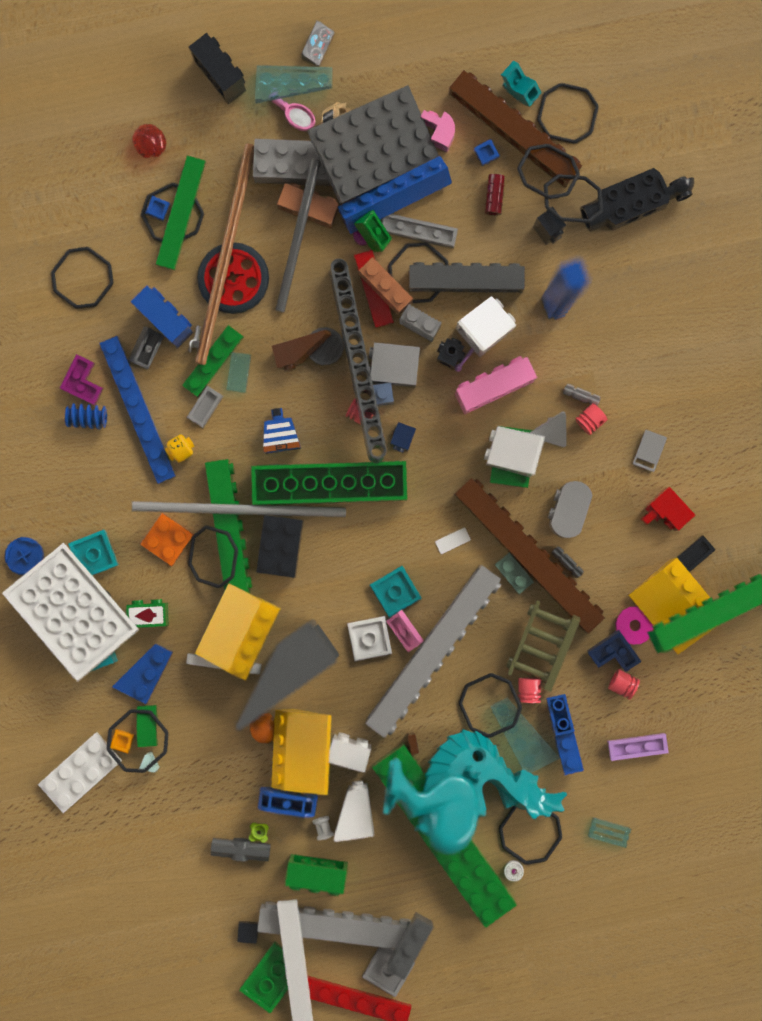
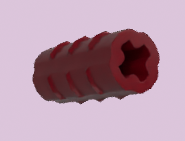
M488 175L485 214L499 216L502 214L505 186L504 175Z

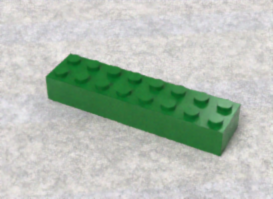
M406 461L251 466L252 505L408 500Z

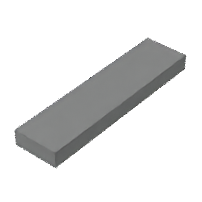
M390 214L382 219V224L390 235L454 248L458 228Z

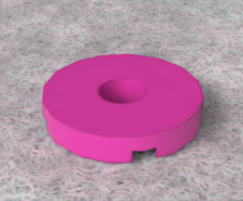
M638 606L623 609L617 615L615 621L616 631L620 630L628 643L633 645L646 642L649 639L647 632L653 630V624ZM633 620L639 622V628L636 631L630 629V622Z

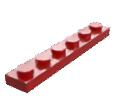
M307 976L310 999L387 1021H408L412 1008L411 1004Z

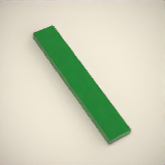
M188 155L186 157L156 261V265L174 271L176 269L206 165L205 160Z

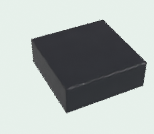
M239 921L237 942L257 944L258 922Z

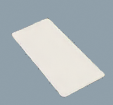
M464 527L435 541L440 553L443 554L471 539Z

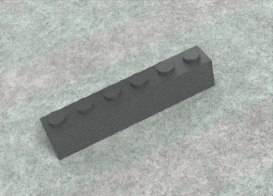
M415 262L409 266V292L523 293L525 289V266H520L518 263H510L508 266H501L500 263H491L489 266H482L481 263H471L470 266H463V263L444 265V263L435 262L432 265H425L423 262Z

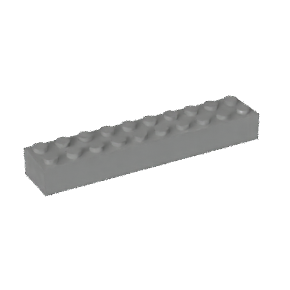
M483 565L478 566L425 638L424 642L419 646L366 718V724L384 738L387 734L391 735L397 727V720L399 718L402 720L409 711L407 707L410 702L412 704L416 702L420 696L419 690L422 687H427L432 680L430 675L433 671L437 673L443 665L441 660L445 655L449 657L455 649L453 646L455 641H460L466 634L464 630L468 624L472 625L478 617L476 615L480 608L483 610L490 600L487 599L491 593L495 594L500 588L501 584L499 582L501 579Z

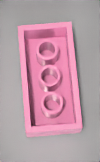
M519 356L511 360V363L506 367L502 364L494 368V371L489 375L485 372L477 376L472 383L466 381L458 385L455 396L464 415L533 383L537 376L528 357L522 359Z

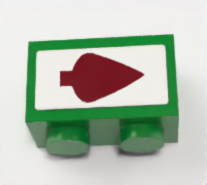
M153 599L151 603L143 604V600H133L132 604L126 605L127 616L137 628L169 625L168 602L163 603L162 599Z

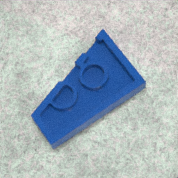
M155 644L112 687L147 704L173 652Z

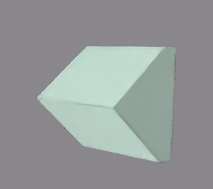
M151 751L144 756L139 769H144L155 759ZM156 763L148 771L156 772L160 766Z

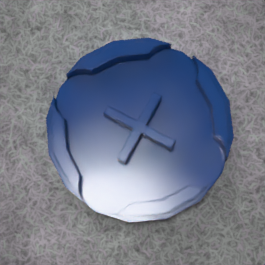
M17 538L8 544L5 550V562L9 569L18 575H25L44 559L42 546L32 538Z

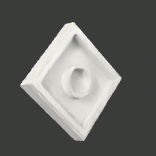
M385 616L347 623L354 661L392 654Z

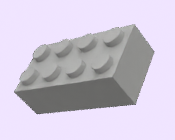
M255 139L253 164L255 183H295L297 185H305L311 159L320 160L312 141ZM321 163L315 185L331 186Z

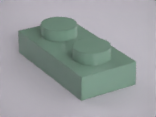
M510 553L494 564L518 594L534 583Z

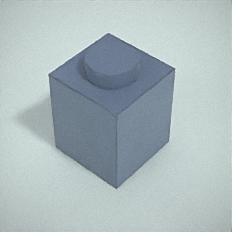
M391 382L373 385L377 406L394 404Z

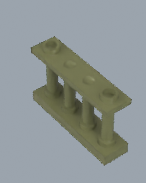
M537 600L536 604H531L527 615L530 616L515 656L514 658L510 656L506 667L509 668L508 675H512L513 670L517 669L541 679L545 683L544 689L551 692L580 623V617L573 615L571 620H565L538 609L541 601ZM535 616L564 627V630H566L565 636H560L559 638L532 627ZM531 634L556 644V647L559 648L557 655H551L524 644L527 635ZM522 651L550 662L549 665H552L550 672L546 671L545 673L518 662L520 652Z

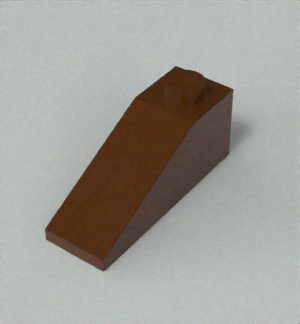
M323 330L273 345L272 349L277 368L284 369L285 372L296 369L295 366L302 364L332 336L331 332Z

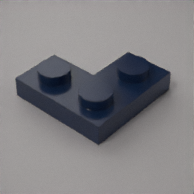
M617 630L587 650L598 668L613 658H616L625 672L642 662L620 630Z

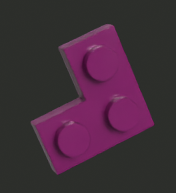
M76 354L60 389L96 405L104 388L87 381L95 363Z

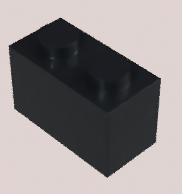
M548 210L538 216L533 225V228L545 245L550 242L554 244L560 240L566 227L564 221L557 219Z

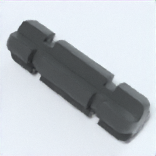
M557 546L551 552L552 555L558 558V561L568 571H571L575 578H579L584 571L579 566L577 567V564Z

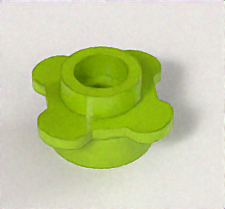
M255 822L250 825L251 834L249 835V840L251 842L261 841V843H265L268 840L266 836L269 829L268 825Z

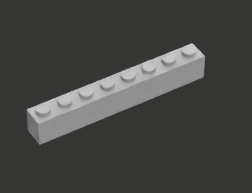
M262 903L257 932L281 935L277 903ZM305 906L304 909L298 908L303 938L391 949L396 948L411 921L406 918H401L400 921L392 920V917L389 916L375 918L373 915L366 913L359 916L354 915L350 911L335 913L332 909L319 911L310 906Z

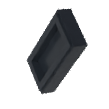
M702 535L676 558L690 572L716 549Z

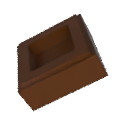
M407 733L411 755L418 754L419 750L415 733Z

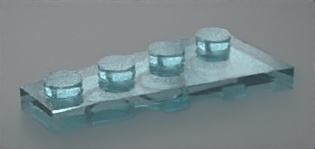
M257 65L255 103L332 89L333 67Z
M507 697L490 705L501 729L513 723L518 709ZM521 713L516 726L503 732L522 770L532 773L560 758Z

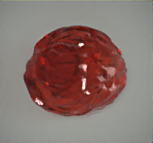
M152 124L140 125L132 136L133 145L143 158L159 157L166 149L164 134Z

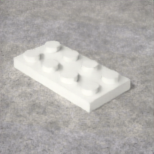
M98 732L91 736L38 784L62 813L67 811L118 765L106 749L107 742ZM111 749L113 753L118 757V759L122 761V759L115 753V751Z

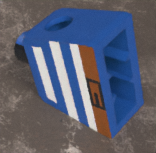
M282 408L271 409L272 420L264 421V453L301 449L292 418H284Z

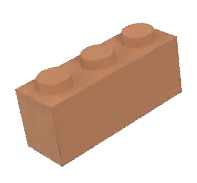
M285 183L277 203L279 210L298 216L304 193L301 186L295 183L290 185ZM314 191L307 220L332 229L339 211V203L330 196L324 198Z
M373 257L359 270V276L398 316L409 304H412L413 298Z

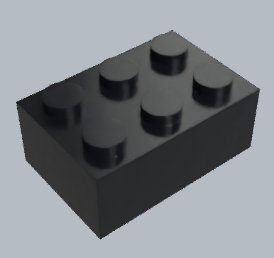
M205 33L188 46L194 62L228 104L246 91L244 74L238 66L234 68L231 63L232 59L226 51H221L219 48L220 44L214 36L211 38Z
M264 515L256 573L296 578L303 520Z

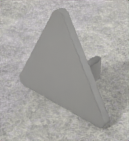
M563 411L554 417L547 418V422L530 432V434L545 437L544 442L565 447L566 413Z

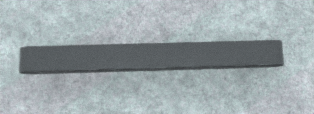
M335 259L331 263L330 279L368 459L373 463H379L385 457L386 444L349 269L345 260ZM341 268L343 272L338 273L334 269ZM343 285L347 289L342 291L338 289V286ZM347 303L351 307L345 309L342 307V304ZM351 321L355 325L349 327L345 324V322ZM355 339L358 341V344L352 345L349 343V340ZM359 357L362 359V362L355 363L353 358ZM362 375L366 378V381L360 382L356 377ZM363 393L368 394L370 399L363 400L360 395ZM371 412L374 415V417L372 419H368L365 417L364 413ZM374 430L378 436L370 437L368 432ZM379 449L382 455L375 456L372 450Z

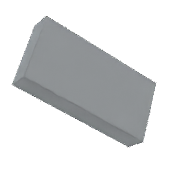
M206 386L187 418L204 428L224 396Z

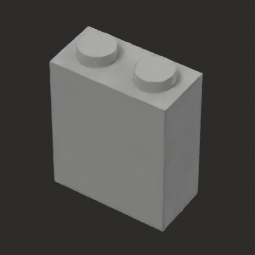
M374 342V348L370 347L369 359H372V367L369 366L372 383L384 384L391 382V385L416 388L420 347Z

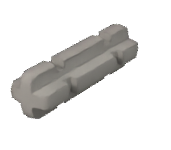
M567 384L563 390V394L567 396L572 395L573 398L585 403L590 402V405L592 403L598 405L600 402V396L596 394L591 395V392L578 387L574 388L570 384Z

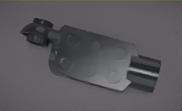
M652 168L601 190L603 212L590 223H585V226L590 232L605 225L613 231L664 210L669 200L676 198V201L680 202L693 195L694 177H680L672 181L669 187H667L660 172ZM598 198L580 207L583 219H589L599 211Z

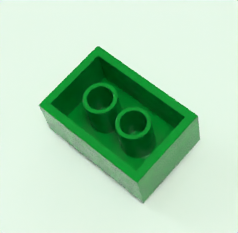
M291 854L285 886L295 891L303 888L309 889L311 893L324 891L328 892L329 895L339 896L344 894L348 862Z

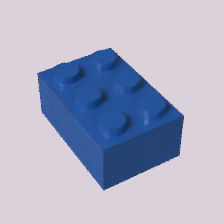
M146 285L130 302L178 348L193 333L190 328L192 324L182 314L178 316L179 312L168 300L164 302L165 298L155 287L150 289Z

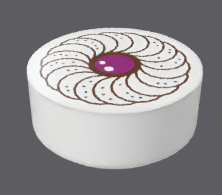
M512 860L504 866V874L510 881H518L522 878L524 869L521 863Z

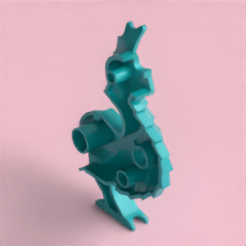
M462 729L460 733L446 737L447 741L437 748L438 751L428 761L430 765L425 774L426 782L422 793L417 792L406 780L401 771V762L397 758H394V761L390 760L383 814L389 813L395 802H398L403 806L410 819L419 816V824L414 830H420L429 837L431 846L441 853L454 854L460 852L472 839L478 818L486 816L485 810L487 809L482 793V787L485 782L492 783L498 789L505 809L515 806L526 810L532 819H536L538 816L550 817L553 811L563 812L565 810L561 802L567 796L566 792L546 793V789H541L537 786L539 775H533L526 770H520L513 774L511 769L507 768L503 757H500L497 746L493 745L488 737L483 736L477 731L470 732ZM473 753L478 756V762L473 759Z

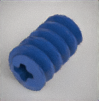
M73 403L71 409L68 406L65 409V425L71 427L73 424L75 428H78L80 425L82 428L88 426L90 429H94L96 425V428L99 430L102 427L105 428L107 424L106 406H103L102 410L99 411L98 405H95L94 410L91 409V405H88L86 410H84L83 404H80L79 409H76V405Z

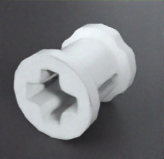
M329 816L319 817L312 821L317 829V840H324L334 836L329 826Z

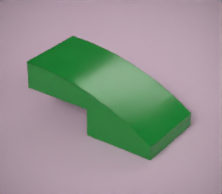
M157 705L137 706V710H150L158 718ZM137 713V747L157 746V723L149 714Z

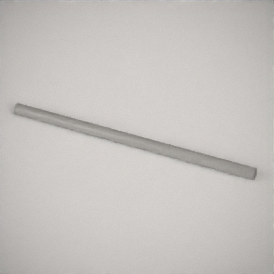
M132 502V511L346 517V508Z

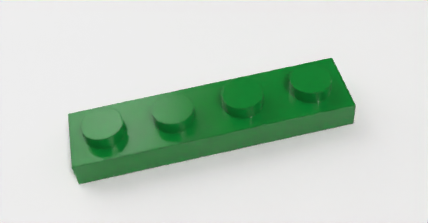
M228 325L209 349L206 364H198L182 386L199 397L244 336Z

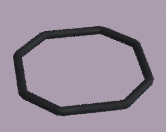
M559 83L544 92L537 121L542 130L551 139L576 144L593 133L599 106L587 88ZM560 87L586 92L595 106L589 132L576 140L551 135L541 121L546 96Z
M550 144L529 147L517 167L523 185L547 199L568 196L580 176L574 158ZM549 148L570 159L576 175L567 192L548 195L527 184L521 168L531 150Z
M556 175L545 183L544 192L548 194V186L558 178L574 179L575 175ZM579 176L578 180H585L598 191L599 211L589 219L561 217L549 207V200L545 198V208L560 221L590 223L603 212L600 187L585 176Z
M170 183L146 196L141 217L152 238L156 241L162 242L163 239L155 236L145 216L149 199L172 186L178 188L179 184ZM197 198L195 199V204L200 212V217L195 231L185 235L184 240L199 232L204 217V212Z
M427 242L408 243L391 260L388 265V273L392 276V265L408 247L427 246L445 262V265H449V262ZM436 291L430 299L413 300L412 304L431 302L440 292Z
M90 247L67 250L51 271L54 293L76 309L97 306L113 285L110 262ZM88 250L108 266L110 283L95 303L76 305L57 290L55 272L70 253Z
M211 526L201 528L192 536L188 565L195 579L200 583L222 588L235 576L238 548L228 531ZM206 529L227 535L234 549L231 576L221 584L200 579L192 565L195 538Z
M493 673L467 683L459 700V707L469 729L473 732L477 731L488 738L514 728L522 710V705L511 681ZM493 677L508 683L518 705V710L511 725L488 734L473 728L462 703L468 687Z
M131 709L109 728L106 749L123 771L145 773L166 755L169 733L152 711ZM131 713L149 714L165 733L163 752L144 769L126 768L110 749L112 730Z
M513 806L499 826L502 848L526 865L547 861L562 840L559 817L553 812L551 813V816L556 819L559 837L546 856L526 861L505 846L502 828L517 807Z

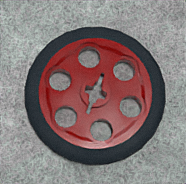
M234 242L231 253L234 261L228 266L224 283L225 293L221 296L218 309L223 313L230 314L243 313L255 307L265 296L269 284L268 267L262 256L252 247ZM222 245L208 252L198 269V288L207 303H209L214 278L210 276V271L217 268ZM244 260L252 262L250 269L245 270L242 268L241 264ZM232 273H234L235 276H239L238 278H236V282L234 283L231 280H228V278L231 277ZM249 278L257 280L255 287H247L246 282ZM240 291L243 293L241 301L233 299L235 292Z

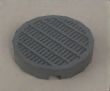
M324 327L314 330L311 334L327 330L331 332L332 336L309 357L316 364L327 366L336 363L342 357L344 342L337 331Z

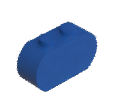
M261 787L257 808L271 813L314 817L318 795Z

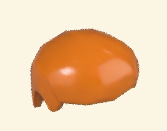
M264 713L250 723V733L257 742L269 744L273 741L274 717L270 713Z

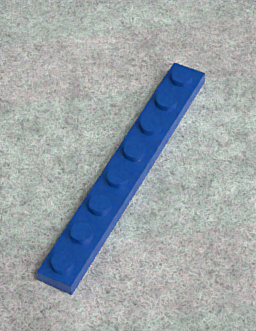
M115 336L99 343L157 483L160 484L176 477L119 337Z

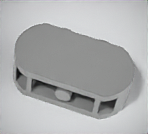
M572 481L561 486L560 490H556L553 499L556 503L554 508H550L548 519H550L549 526L555 535L561 538H572L581 533L592 499V492L586 484Z

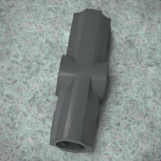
M213 838L211 856L229 857L235 861L258 860L269 862L271 844L250 842L249 839L234 838L233 840Z

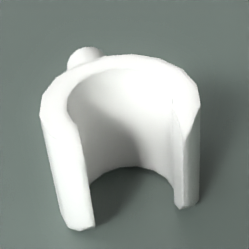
M201 326L196 327L194 339L189 343V352H191L192 347H199Z

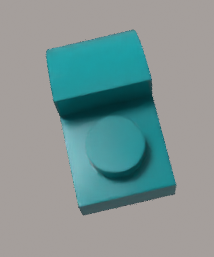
M512 61L501 74L504 80L502 85L506 91L517 101L528 107L542 93L537 82L525 76L519 63Z

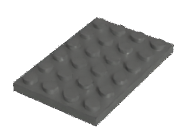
M409 85L307 131L339 203L392 180L439 156L434 143L431 141L423 118H421L420 110Z

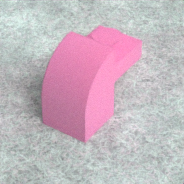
M424 110L421 118H423L426 126L435 130L431 141L435 147L448 152L455 134V124L452 117L444 112L442 117L439 118L437 113Z

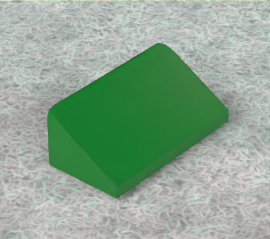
M374 210L369 211L354 223L373 252H382L392 240Z

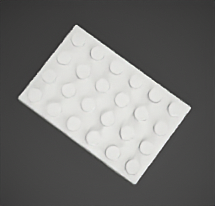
M64 543L2 593L78 682L139 631Z

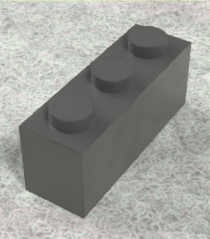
M415 912L387 962V971L405 980L433 929V921Z

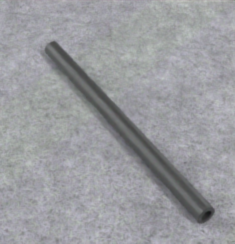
M311 159L276 311L285 312L321 161L317 159Z

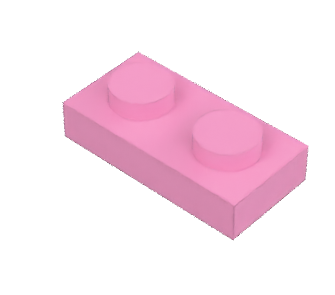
M402 610L386 621L407 652H410L424 642Z

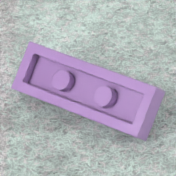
M665 733L607 741L611 761L669 753Z

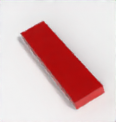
M372 250L354 255L358 271L372 257L375 259ZM361 278L375 329L393 324L389 306Z

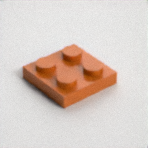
M162 513L140 545L173 566L194 534Z

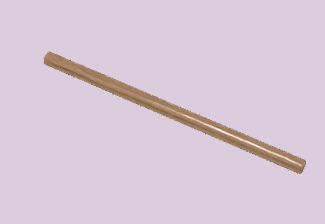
M249 143L244 148L195 362L199 365H205L254 158V145Z

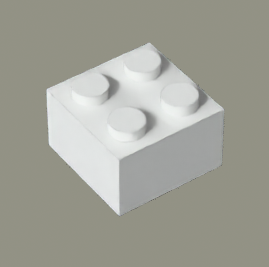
M341 732L338 735L334 734L329 752V763L365 772L371 751V744H368V740L363 738H357V740L350 739V735Z

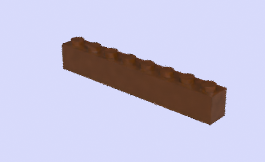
M463 70L449 87L450 96L523 155L529 147L542 144H550L566 153L563 146L552 142L547 133H541L536 129V125L532 121H526L521 117L522 115L517 109L510 108L502 97H497L492 93L490 87L479 83L476 76L471 72L467 73ZM549 148L531 150L527 157L552 178L558 174L576 175L570 159ZM572 156L580 171L582 168L580 161L575 156ZM558 178L556 181L566 188L573 179Z

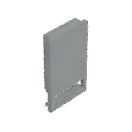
M645 430L632 464L654 472L667 437ZM636 459L654 464L653 469L637 463Z

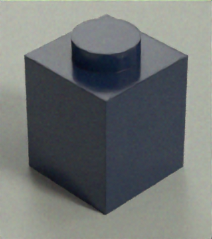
M398 422L390 443L393 446V450L403 453L404 450L408 452L416 428Z

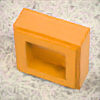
M115 729L110 748L128 754L135 734Z

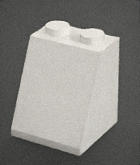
M492 296L458 321L456 330L479 357L483 356L516 327L515 318L510 313L506 314L502 309L504 307L503 304Z
M497 426L496 430H492L489 441L492 444L491 448H487L484 460H487L486 465L532 477L536 471L545 437Z
M354 781L352 785L348 786L336 826L334 842L374 836L368 783Z

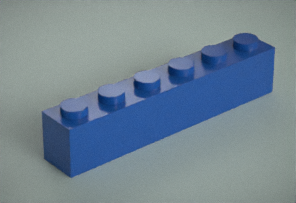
M438 156L338 206L343 223L349 233L352 234L358 231L354 223L369 211L374 210L378 218L382 219L452 184L448 167L441 156Z

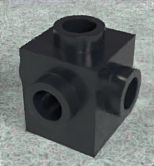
M447 338L445 343L441 341L437 350L440 354L436 362L454 370L457 362L461 363L466 354L463 352L465 346L461 345L462 342L455 338L451 340Z

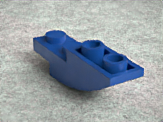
M562 694L546 698L564 776L583 772L584 769L566 695Z

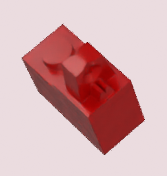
M666 487L646 505L645 510L647 513L641 520L647 525L653 519L656 522L664 519L663 523L669 530L679 531L696 515L671 487Z

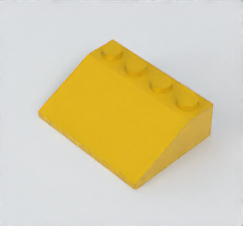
M678 558L670 559L628 595L653 625L661 621L665 624L670 621L669 617L680 613L681 616L686 613L685 609L694 605L698 608L702 606V601L710 598ZM713 629L672 649L678 655Z
M229 583L195 654L243 680L248 679L281 608Z
M298 709L275 710L271 788L328 795L331 715Z

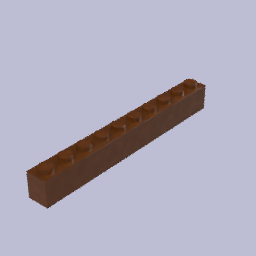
M471 478L454 495L571 618L573 615L580 617L578 626L585 633L589 634L605 619L602 615L604 611L597 604L593 606L589 601V595L584 590L580 592L575 587L577 583L570 576L566 577L562 573L564 569L557 562L553 564L550 561V554L544 548L540 550L535 545L537 541L530 534L527 536L522 531L524 527L517 520L515 522L509 517L511 515L504 506L500 508L496 504L498 500L491 493L487 494L483 490L484 485L477 478L475 480Z

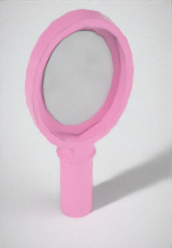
M272 93L269 100L285 111L286 120L291 126L300 131H308L314 127L315 117L307 107L297 103L287 104L276 94Z

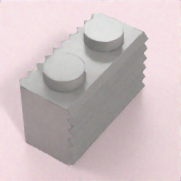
M411 304L406 307L399 320V324L431 342L441 327V321L438 322V320L431 318L428 314H424V312L414 308V306L411 307Z

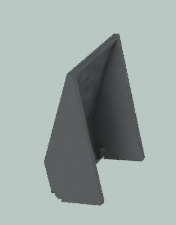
M314 619L278 643L236 725L238 731L336 663L339 653L319 624L316 625L317 623Z

